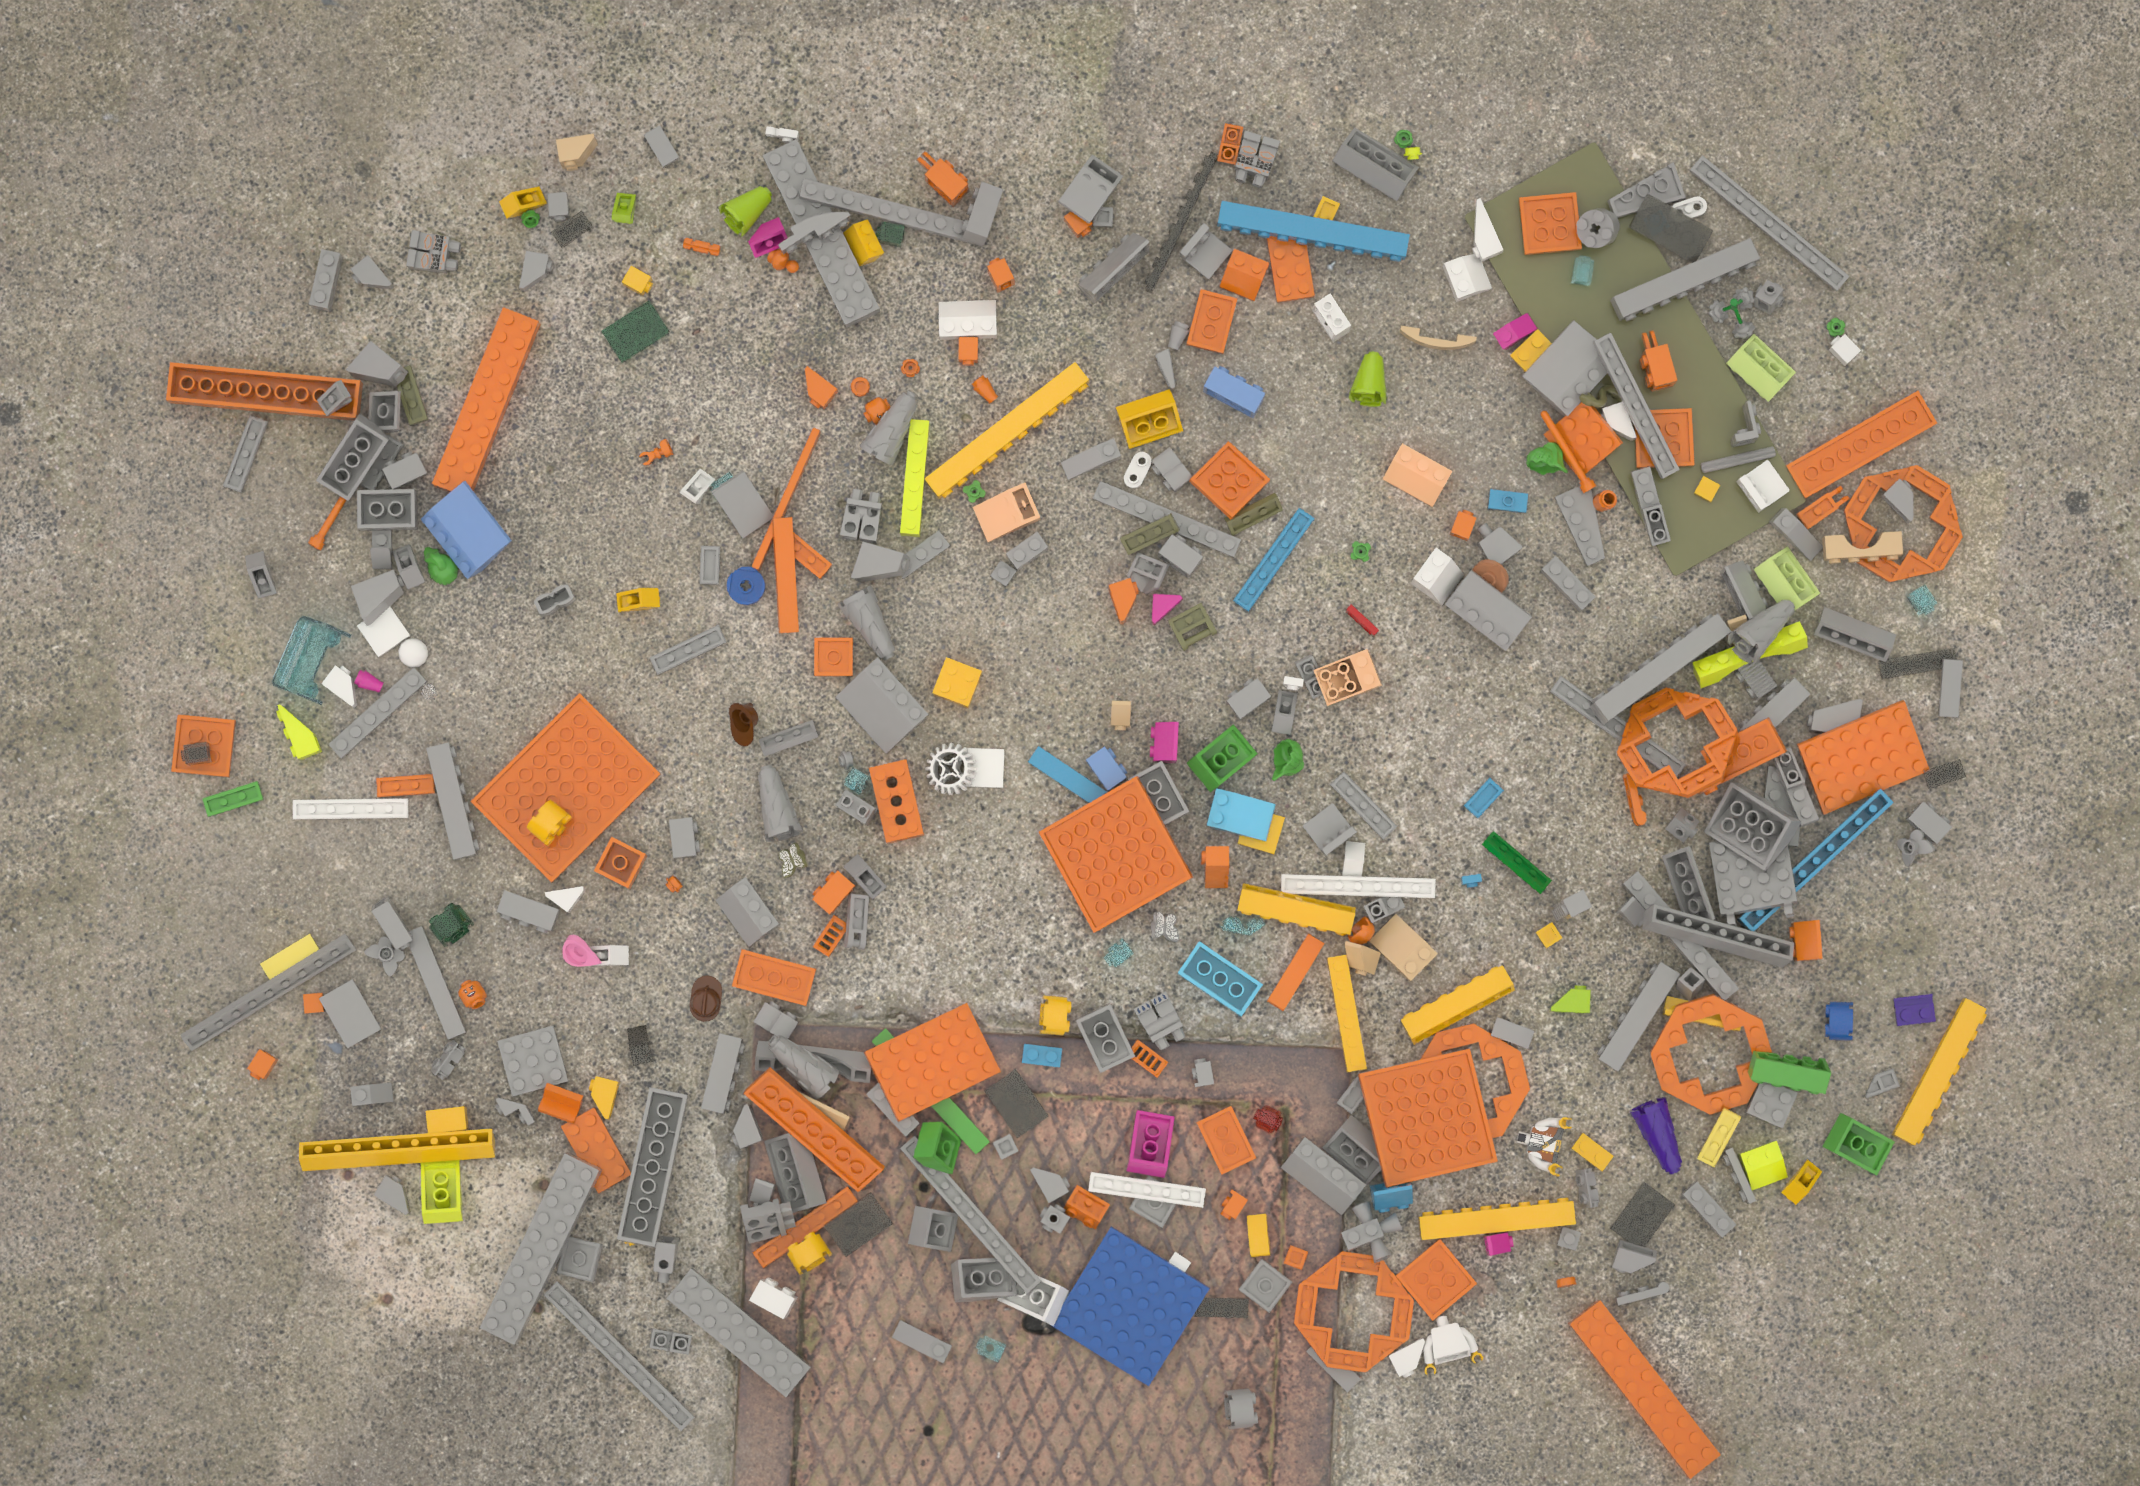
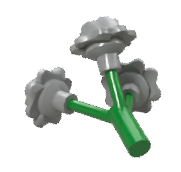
M1744 287L1735 291L1736 294L1733 295L1729 306L1726 307L1723 301L1719 302L1716 300L1712 305H1709L1710 311L1708 313L1714 322L1723 323L1724 319L1728 318L1727 313L1729 310H1733L1738 322L1732 334L1735 338L1740 339L1749 338L1755 329L1752 322H1745L1741 319L1738 311L1739 306L1741 310L1752 308V303L1755 302L1753 291H1748V288Z

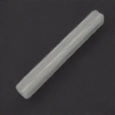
M1771 446L1701 463V470L1703 473L1759 461L1774 457L1776 452L1774 447Z

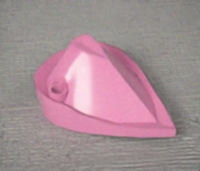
M574 934L567 937L563 945L562 954L563 959L568 964L582 967L602 963L582 938Z

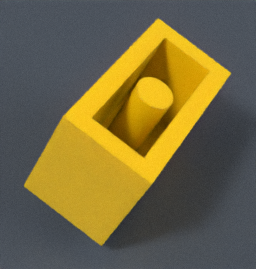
M868 219L851 225L843 232L859 267L876 261L884 254Z
M466 1106L426 1111L428 1133L469 1130Z

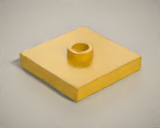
M1273 814L1266 841L1240 835L1237 844L1274 855L1285 817Z

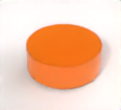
M857 377L852 381L851 391L855 396L863 397L869 393L870 384L867 379Z
M1575 1277L1558 1279L1556 1281L1557 1288L1576 1285Z

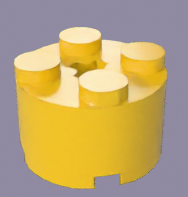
M552 800L547 801L538 810L539 813L536 817L533 816L527 825V829L547 846L552 843L555 835L560 836L566 828L564 825L572 818L570 814Z
M1043 995L1042 999L1046 1000L1045 1003H1041L1039 1025H1043V1030H1039L1040 1034L1063 1036L1065 1032H1069L1070 1021H1067V1013L1071 1012V1001H1067V997Z
M811 1232L804 1237L805 1240L800 1244L796 1242L787 1248L789 1250L787 1256L799 1275L803 1274L802 1270L804 1269L808 1272L826 1261L824 1257L827 1254L829 1257L832 1255L820 1234L815 1235L814 1232Z

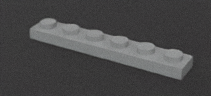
M413 667L328 745L343 759L427 683L425 678Z

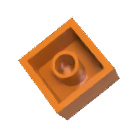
M611 837L594 871L631 889L648 855Z

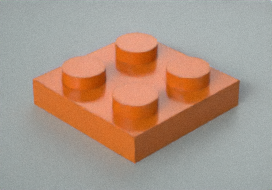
M814 638V676H853V638Z

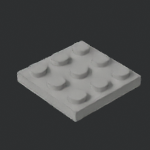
M554 1026L497 1041L512 1097L543 1089L547 1083L558 1085L569 1081Z

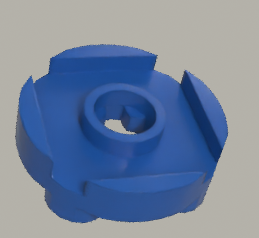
M740 567L728 577L727 591L736 603L751 605L757 603L763 596L765 581L756 569ZM745 581H749L748 583L751 585V589L749 588L747 591H744V588L741 587V584H744Z

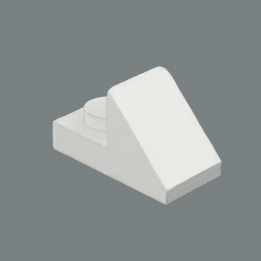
M699 469L682 488L680 493L695 504H699L716 479L702 469Z

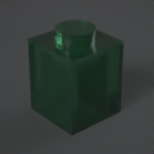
M882 221V225L878 226L876 231L879 243L901 248L905 226Z

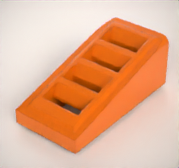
M833 915L813 945V948L830 957L846 933V922ZM835 922L842 926V931L834 927L833 923ZM829 929H832L835 932H837L839 934L838 937L828 932ZM825 935L835 940L832 944L824 938ZM824 942L825 944L830 946V949L828 950L820 945V943Z
M1137 1039L1131 1048L1133 1053L1135 1054L1139 1047L1143 1049L1137 1057L1131 1059L1158 1078L1168 1064V1061ZM1147 1051L1149 1054L1143 1062L1140 1061L1143 1054ZM1152 1055H1153V1056L1155 1057V1059L1153 1060V1062H1152V1063L1150 1064V1066L1148 1067V1066L1146 1065V1063L1149 1061V1059H1150V1058L1152 1057ZM1157 1061H1161L1156 1071L1152 1070Z

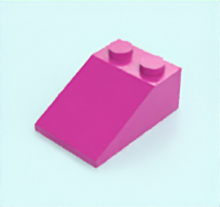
M1140 1110L1136 1111L1126 1171L1161 1178L1165 1177L1168 1167L1174 1116Z

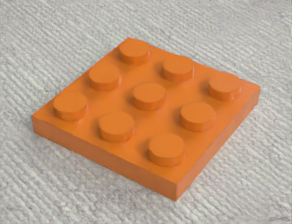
M1576 192L1519 198L1524 255L1582 249L1576 226L1579 220Z
M1582 402L1568 416L1563 417L1555 424L1585 474L1623 443L1597 409L1593 406H1587ZM1550 430L1543 434L1549 442L1558 444ZM1563 453V459H1564L1565 462L1569 465V467L1573 470V468L1571 467L1570 463L1568 462L1567 458L1565 457V455H1564V453Z
M1692 408L1650 410L1678 467L1694 466ZM1634 426L1636 434V468L1647 466L1655 468Z
M1228 441L1189 482L1232 520L1270 482V478Z
M177 715L171 772L230 778L236 720Z
M1438 1239L1395 1275L1432 1321L1477 1284L1441 1239Z

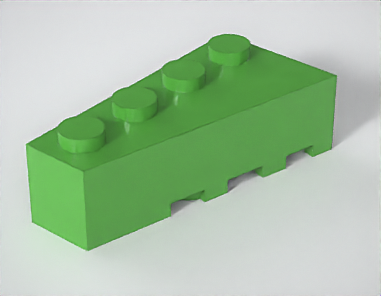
M1753 1051L1748 1074L1750 1079L1756 1083H1771L1775 1087L1787 1086L1795 1091L1802 1089L1818 1095L1819 1093L1826 1094L1831 1071L1825 1058L1813 1061L1811 1057L1803 1056L1801 1060L1788 1054L1782 1058L1777 1053Z

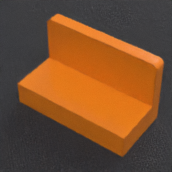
M547 1083L538 1111L569 1123H574L582 1105L583 1095Z

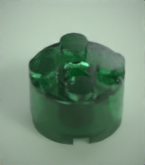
M454 903L447 905L444 908V912L439 916L435 915L429 920L431 924L429 929L443 947H447L446 943L448 942L454 944L470 931L468 929L469 925L474 926V922L464 909Z

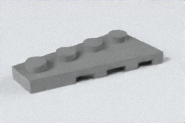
M1674 162L1609 199L1608 205L1610 210L1617 218L1684 200L1686 197Z
M1580 485L1556 496L1555 500L1588 567L1605 559L1596 510L1593 505L1592 490L1583 494Z

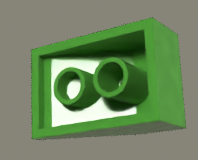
M1233 724L1190 759L1187 765L1211 793L1258 753Z
M1840 1113L1822 1147L1877 1176L1895 1141Z

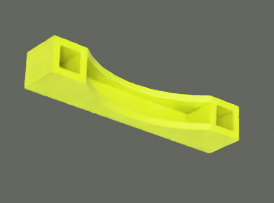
M911 419L900 528L901 536L920 537L930 422L927 420Z
M1800 621L1783 627L1760 659L1773 655L1793 654L1808 648L1807 635ZM1734 647L1692 662L1693 673L1701 689L1719 682L1734 670L1748 663L1740 659L1733 652L1732 649Z

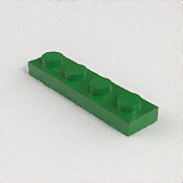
M1494 831L1482 843L1489 852L1539 894L1552 881Z

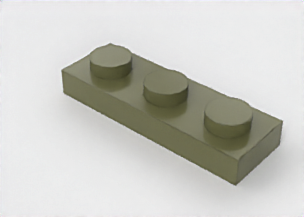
M409 365L403 367L408 373L404 380L397 385L398 391H401L400 398L409 425L412 426L429 419L412 367Z
M1273 493L1243 508L1232 520L1228 517H1225L1224 520L1233 536L1283 511L1278 496L1276 493Z
M1172 513L1120 537V540L1127 554L1130 555L1179 532L1180 529Z

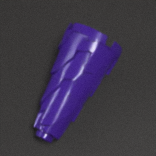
M1666 1097L1656 1098L1657 1103L1650 1100L1634 1107L1630 1114L1634 1118L1644 1139L1647 1140L1652 1152L1657 1157L1662 1170L1669 1172V1174H1674L1680 1171L1679 1167L1682 1166V1160L1668 1109V1102Z

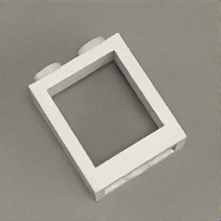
M1331 294L1314 303L1312 311L1333 343L1349 333L1351 324Z

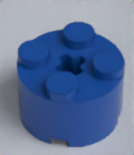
M1830 1001V1004H1826V1018H1829V1024H1825V1037H1829V1040L1853 1041V1036H1849V1034L1853 1033V1009H1849V1007H1853V1002Z

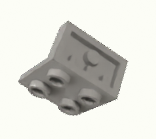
M1203 223L1180 251L1179 256L1204 277L1210 279L1232 253V249L1209 231L1210 228Z
M1751 400L1746 401L1742 406L1747 429L1738 430L1730 440L1732 447L1754 443L1759 438L1758 434H1761L1760 425L1755 422L1754 417L1757 415L1756 407L1754 404H1751Z
M1333 803L1303 825L1305 831L1324 856H1327L1357 833Z

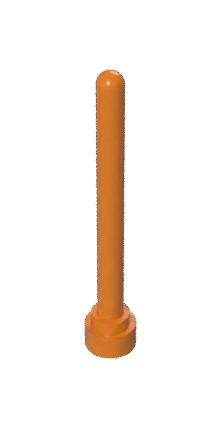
M1542 411V419L1581 481L1579 483L1583 494L1596 486L1593 479L1591 480L1589 477H1586L1547 411Z
M341 496L339 497L318 534H315L314 537L311 536L308 541L309 545L320 551L325 545L324 537L344 506L346 499Z

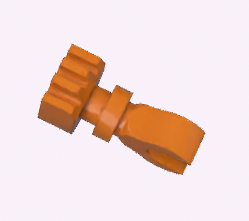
M667 439L660 442L661 448L657 447L654 451L642 452L639 455L640 458L645 455L649 457V460L643 463V465L648 466L652 464L656 458H662V455L666 458L673 455L672 448Z

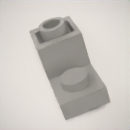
M1382 897L1363 907L1371 923H1374L1405 908L1401 897Z
M503 1098L496 1099L498 1104L495 1106L500 1115L504 1114L507 1117L519 1110L521 1113L518 1116L523 1124L527 1123L530 1126L536 1123L527 1105Z

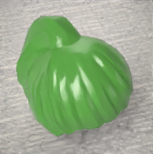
M1549 442L1543 447L1534 449L1527 455V467L1541 475L1555 473L1558 470L1568 473L1563 463L1562 450L1556 443Z
M425 548L424 561L428 565L427 569L430 578L440 585L451 584L458 576L459 568L450 556L440 553L438 549Z
M1286 739L1274 748L1275 771L1272 777L1273 781H1276L1281 776L1295 775L1304 768L1303 752L1297 741Z

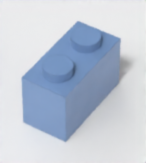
M1104 746L1087 758L1086 762L1107 792H1109L1127 779L1125 774L1128 772L1122 764L1118 765L1115 762L1116 755L1111 748L1107 750Z

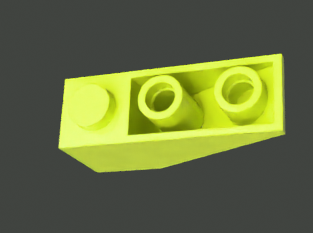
M280 704L277 705L279 710L276 713L280 722L283 721L286 728L283 731L287 740L290 739L293 746H290L293 756L303 760L322 752L315 733Z

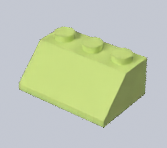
M1755 334L1726 363L1768 402L1796 373Z
M1788 546L1754 569L1758 578L1763 582L1775 601L1778 603L1781 600H1790L1795 606V611L1820 594Z

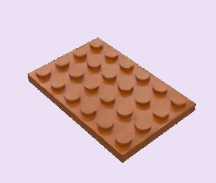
M1904 700L1797 744L1821 812L1824 815L1873 795L1879 789L1885 790L1930 771Z
M967 1003L864 1052L898 1122L1001 1072Z

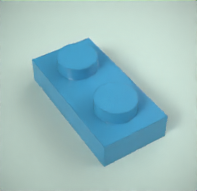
M1024 1044L1022 1063L1060 1068L1062 1048Z

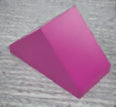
M1153 594L1152 624L1154 626L1183 600L1181 595Z

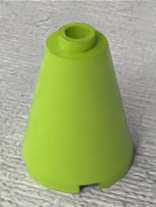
M759 186L721 204L719 212L720 214H725L726 218L724 221L737 235L741 233V236H744L770 204L772 194L768 188Z
M1371 351L1363 357L1349 392V399L1354 403L1357 400L1360 401V405L1369 407L1381 406L1382 402L1386 404L1383 357L1378 352Z

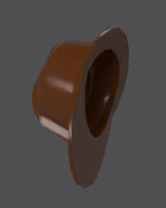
M733 703L729 708L732 736L739 745L749 746L754 737L753 728L759 720L758 714L753 708L752 703L742 705Z
M707 975L698 978L691 990L690 1011L693 1017L702 1022L715 1019L720 1011L722 986L715 977Z

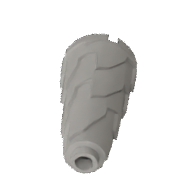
M909 390L899 395L890 409L884 413L878 424L874 425L860 444V447L870 455H875V458L889 465H894L904 442L903 439L910 427V421L918 406L919 400L916 399L918 395Z
M870 585L867 587V590L864 588L846 598L843 602H839L838 606L846 618H849L854 627L861 633L869 647H872L880 659L887 660L894 656L895 647L877 603V597Z
M1781 600L1733 630L1728 635L1729 645L1732 643L1735 645L1732 649L1733 652L1747 663L1757 662L1777 637L1788 619L1794 614V604L1790 600Z
M772 765L761 767L758 780L766 842H774L773 837H777L779 841L799 835L800 832H803L802 825L798 821L778 770L776 771V768H772Z
M774 1035L768 1041L769 1050L812 1099L816 1100L822 1097L831 1088L828 1086L830 1081L835 1083L839 1074L838 1068L820 1056L814 1055L806 1048L798 1046L781 1035Z

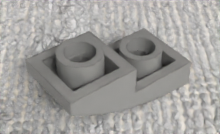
M1310 654L1294 662L1302 679H1304L1312 699L1322 695L1314 670L1318 669V665L1313 655Z
M1497 1017L1491 1036L1529 1049L1535 1031Z
M652 1328L649 1348L689 1355L692 1335Z

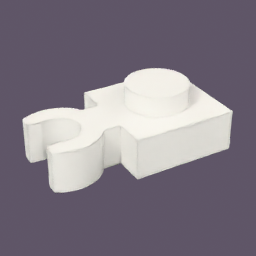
M766 127L765 134L767 137H777L782 139L784 143H789L795 139L799 140V132L796 130Z
M1285 676L1283 686L1287 687L1288 690L1298 691L1299 688L1303 687L1304 679Z

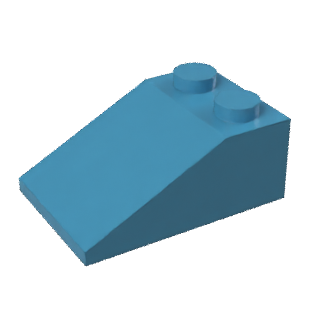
M1410 1182L1387 1188L1385 1183L1370 1185L1373 1208L1378 1210L1379 1213L1388 1212L1391 1207L1405 1209L1409 1207V1204H1413V1188Z

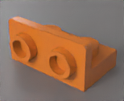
M1077 1185L1065 1204L1064 1209L1068 1216L1080 1220L1086 1227L1096 1229L1110 1204Z

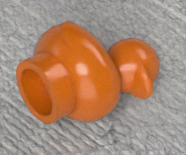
M780 249L769 252L767 261L772 264L774 269L781 271L786 268L790 273L798 271V262L795 260L789 261V254L787 252L783 254Z

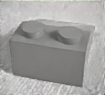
M1110 1003L1075 1019L1100 1073L1135 1057Z
M996 1258L956 1260L951 1264L955 1303L1017 1295L1015 1280Z

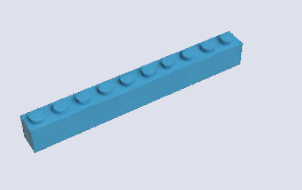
M1227 201L1221 202L1217 224L1223 231L1240 230L1239 233L1245 235L1257 233L1262 238L1274 236L1279 241L1296 240V243L1301 245L1313 243L1318 248L1329 246L1334 247L1333 250L1344 252L1345 249L1352 250L1353 254L1363 255V253H1368L1374 258L1385 256L1390 257L1391 261L1401 262V259L1405 260L1410 234Z
M1882 789L1877 790L1792 868L1796 892L1894 803ZM1780 907L1746 912L1737 921L1745 929L1755 931Z

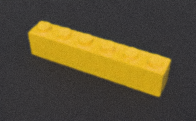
M1245 883L1242 885L1237 909L1245 915L1256 914L1260 915L1263 919L1274 918L1279 919L1278 921L1282 923H1297L1300 927H1316L1317 930L1323 932L1330 930L1341 936L1351 935L1356 912L1355 907Z
M1347 955L1327 958V965L1346 1071L1348 1073L1365 1070L1367 1066Z
M1503 965L1493 967L1487 974L1476 976L1465 986L1460 985L1448 995L1443 994L1438 997L1437 1001L1431 1004L1426 1003L1420 1010L1406 1014L1401 1019L1402 1025L1413 1045L1515 991L1514 984Z

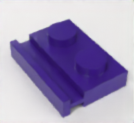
M1933 995L1893 998L1896 1026L1936 1022Z

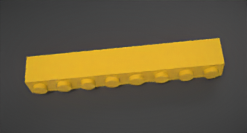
M1967 998L1962 999L1892 1133L1893 1136L1912 1146L1921 1142L1924 1133H1922L1924 1127L1930 1125L1933 1116H1931L1933 1110L1939 1108L1942 1099H1940L1942 1093L1948 1091L1951 1082H1949L1951 1076L1956 1075L1960 1068V1065H1958L1960 1059H1964L1968 1053V1043L1974 1041L1978 1033L1976 1031L1978 1024L1982 1025L1987 1016L1985 1014L1986 1008Z
M1558 1198L1557 1203H1549V1200H1539L1537 1205H1530V1201L1519 1202L1518 1207H1511L1510 1203L1500 1204L1498 1209H1492L1491 1205L1480 1206L1478 1211H1473L1472 1207L1461 1208L1459 1213H1453V1209L1441 1210L1442 1214L1434 1215V1211L1422 1212L1423 1216L1418 1217L1420 1239L1427 1240L1576 1224L1574 1201H1569L1568 1198Z

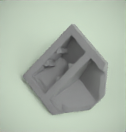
M1137 552L1127 577L1131 578L1132 582H1136L1138 591L1149 594L1159 589L1169 565Z

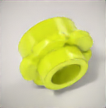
M1420 147L1405 148V154L1403 155L1407 156V160L1419 159V155H1422V153H1420Z

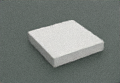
M391 606L371 625L366 626L364 621L357 625L378 657H381L410 637V634Z
M967 748V754H973L970 760H976L972 767H976L977 771H972L976 778H970L969 780L972 782V785L965 784L966 787L1003 788L1004 749Z

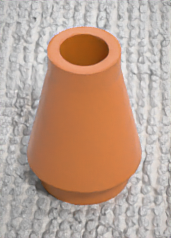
M984 375L971 384L974 387L973 390L987 400L989 404L998 397L988 377L985 378Z

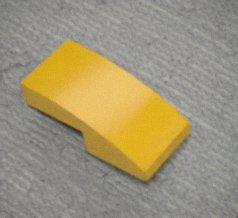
M1248 1215L1247 1226L1251 1257L1269 1256L1270 1241L1267 1215Z

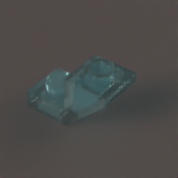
M1230 916L1222 922L1223 926L1221 929L1225 932L1250 936L1266 924L1262 918L1259 920L1254 918L1247 923L1248 928L1245 929L1237 916L1235 918Z

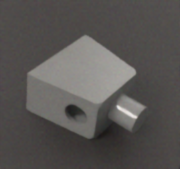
M1485 523L1478 529V532L1484 538L1478 543V546L1485 559L1494 560L1502 565L1523 548L1502 527L1492 531L1488 524Z
M660 1235L656 1242L653 1271L658 1272V1282L668 1283L669 1274H673L675 1270L679 1238Z

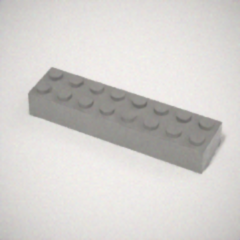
M1718 613L1715 616L1709 614L1699 622L1701 626L1697 627L1694 625L1684 633L1685 637L1683 639L1679 636L1668 645L1670 647L1668 650L1666 647L1662 648L1653 656L1654 660L1649 658L1638 666L1639 671L1632 670L1622 678L1624 680L1622 683L1618 680L1607 689V694L1603 691L1591 700L1593 704L1590 708L1602 725L1609 722L1732 631Z
M649 1087L618 1231V1241L656 1248L689 1098L686 1094Z
M694 1268L689 1270L666 1298L785 1397L791 1393L812 1367Z

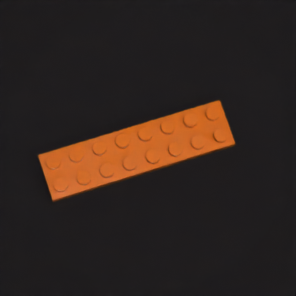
M1916 391L1789 463L1786 467L1806 499L1937 424V421L1920 392Z
M771 1067L745 1089V1096L857 1192L861 1191L884 1170L885 1166Z

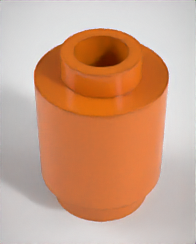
M1604 490L1593 498V505L1600 512L1613 508L1617 503V497L1611 490Z

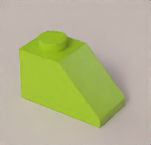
M1575 985L1574 989H1570L1550 1007L1549 1012L1590 1013L1591 990H1586V986Z

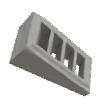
M1169 349L1157 353L1155 360L1170 391H1174L1175 379Z

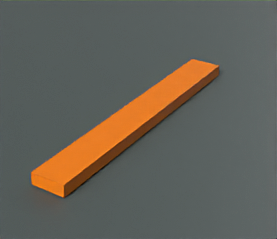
M812 429L773 518L784 517L821 434L819 429ZM772 521L752 564V568L759 572L773 542Z

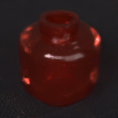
M1268 1105L1263 1106L1262 1109L1258 1108L1253 1117L1256 1120L1255 1126L1267 1133L1277 1132L1283 1121L1281 1112Z

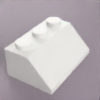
M996 300L939 302L940 340H958L959 337L997 338Z

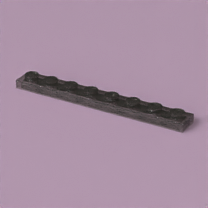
M1211 151L1209 156L1205 155L1201 164L1204 167L1201 173L1197 172L1193 180L1196 184L1193 190H1188L1185 197L1187 202L1184 207H1180L1177 213L1179 219L1176 224L1172 223L1168 233L1171 234L1169 240H1164L1160 248L1163 252L1160 258L1156 257L1153 262L1152 275L1148 274L1144 281L1146 285L1145 291L1153 293L1218 159V154Z

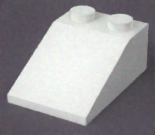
M1038 1276L1042 1282L1028 1294L1016 1283V1296L997 1299L1004 1304L1054 1326L1070 1291Z

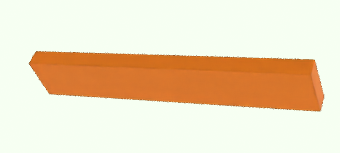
M792 517L772 518L779 633L799 632Z
M847 1186L827 1200V1203L818 1206L795 1222L796 1227L786 1229L787 1235L781 1236L780 1234L752 1252L764 1269L789 1251L787 1248L796 1242L798 1244L805 1240L804 1237L811 1232H817L857 1204L858 1200Z

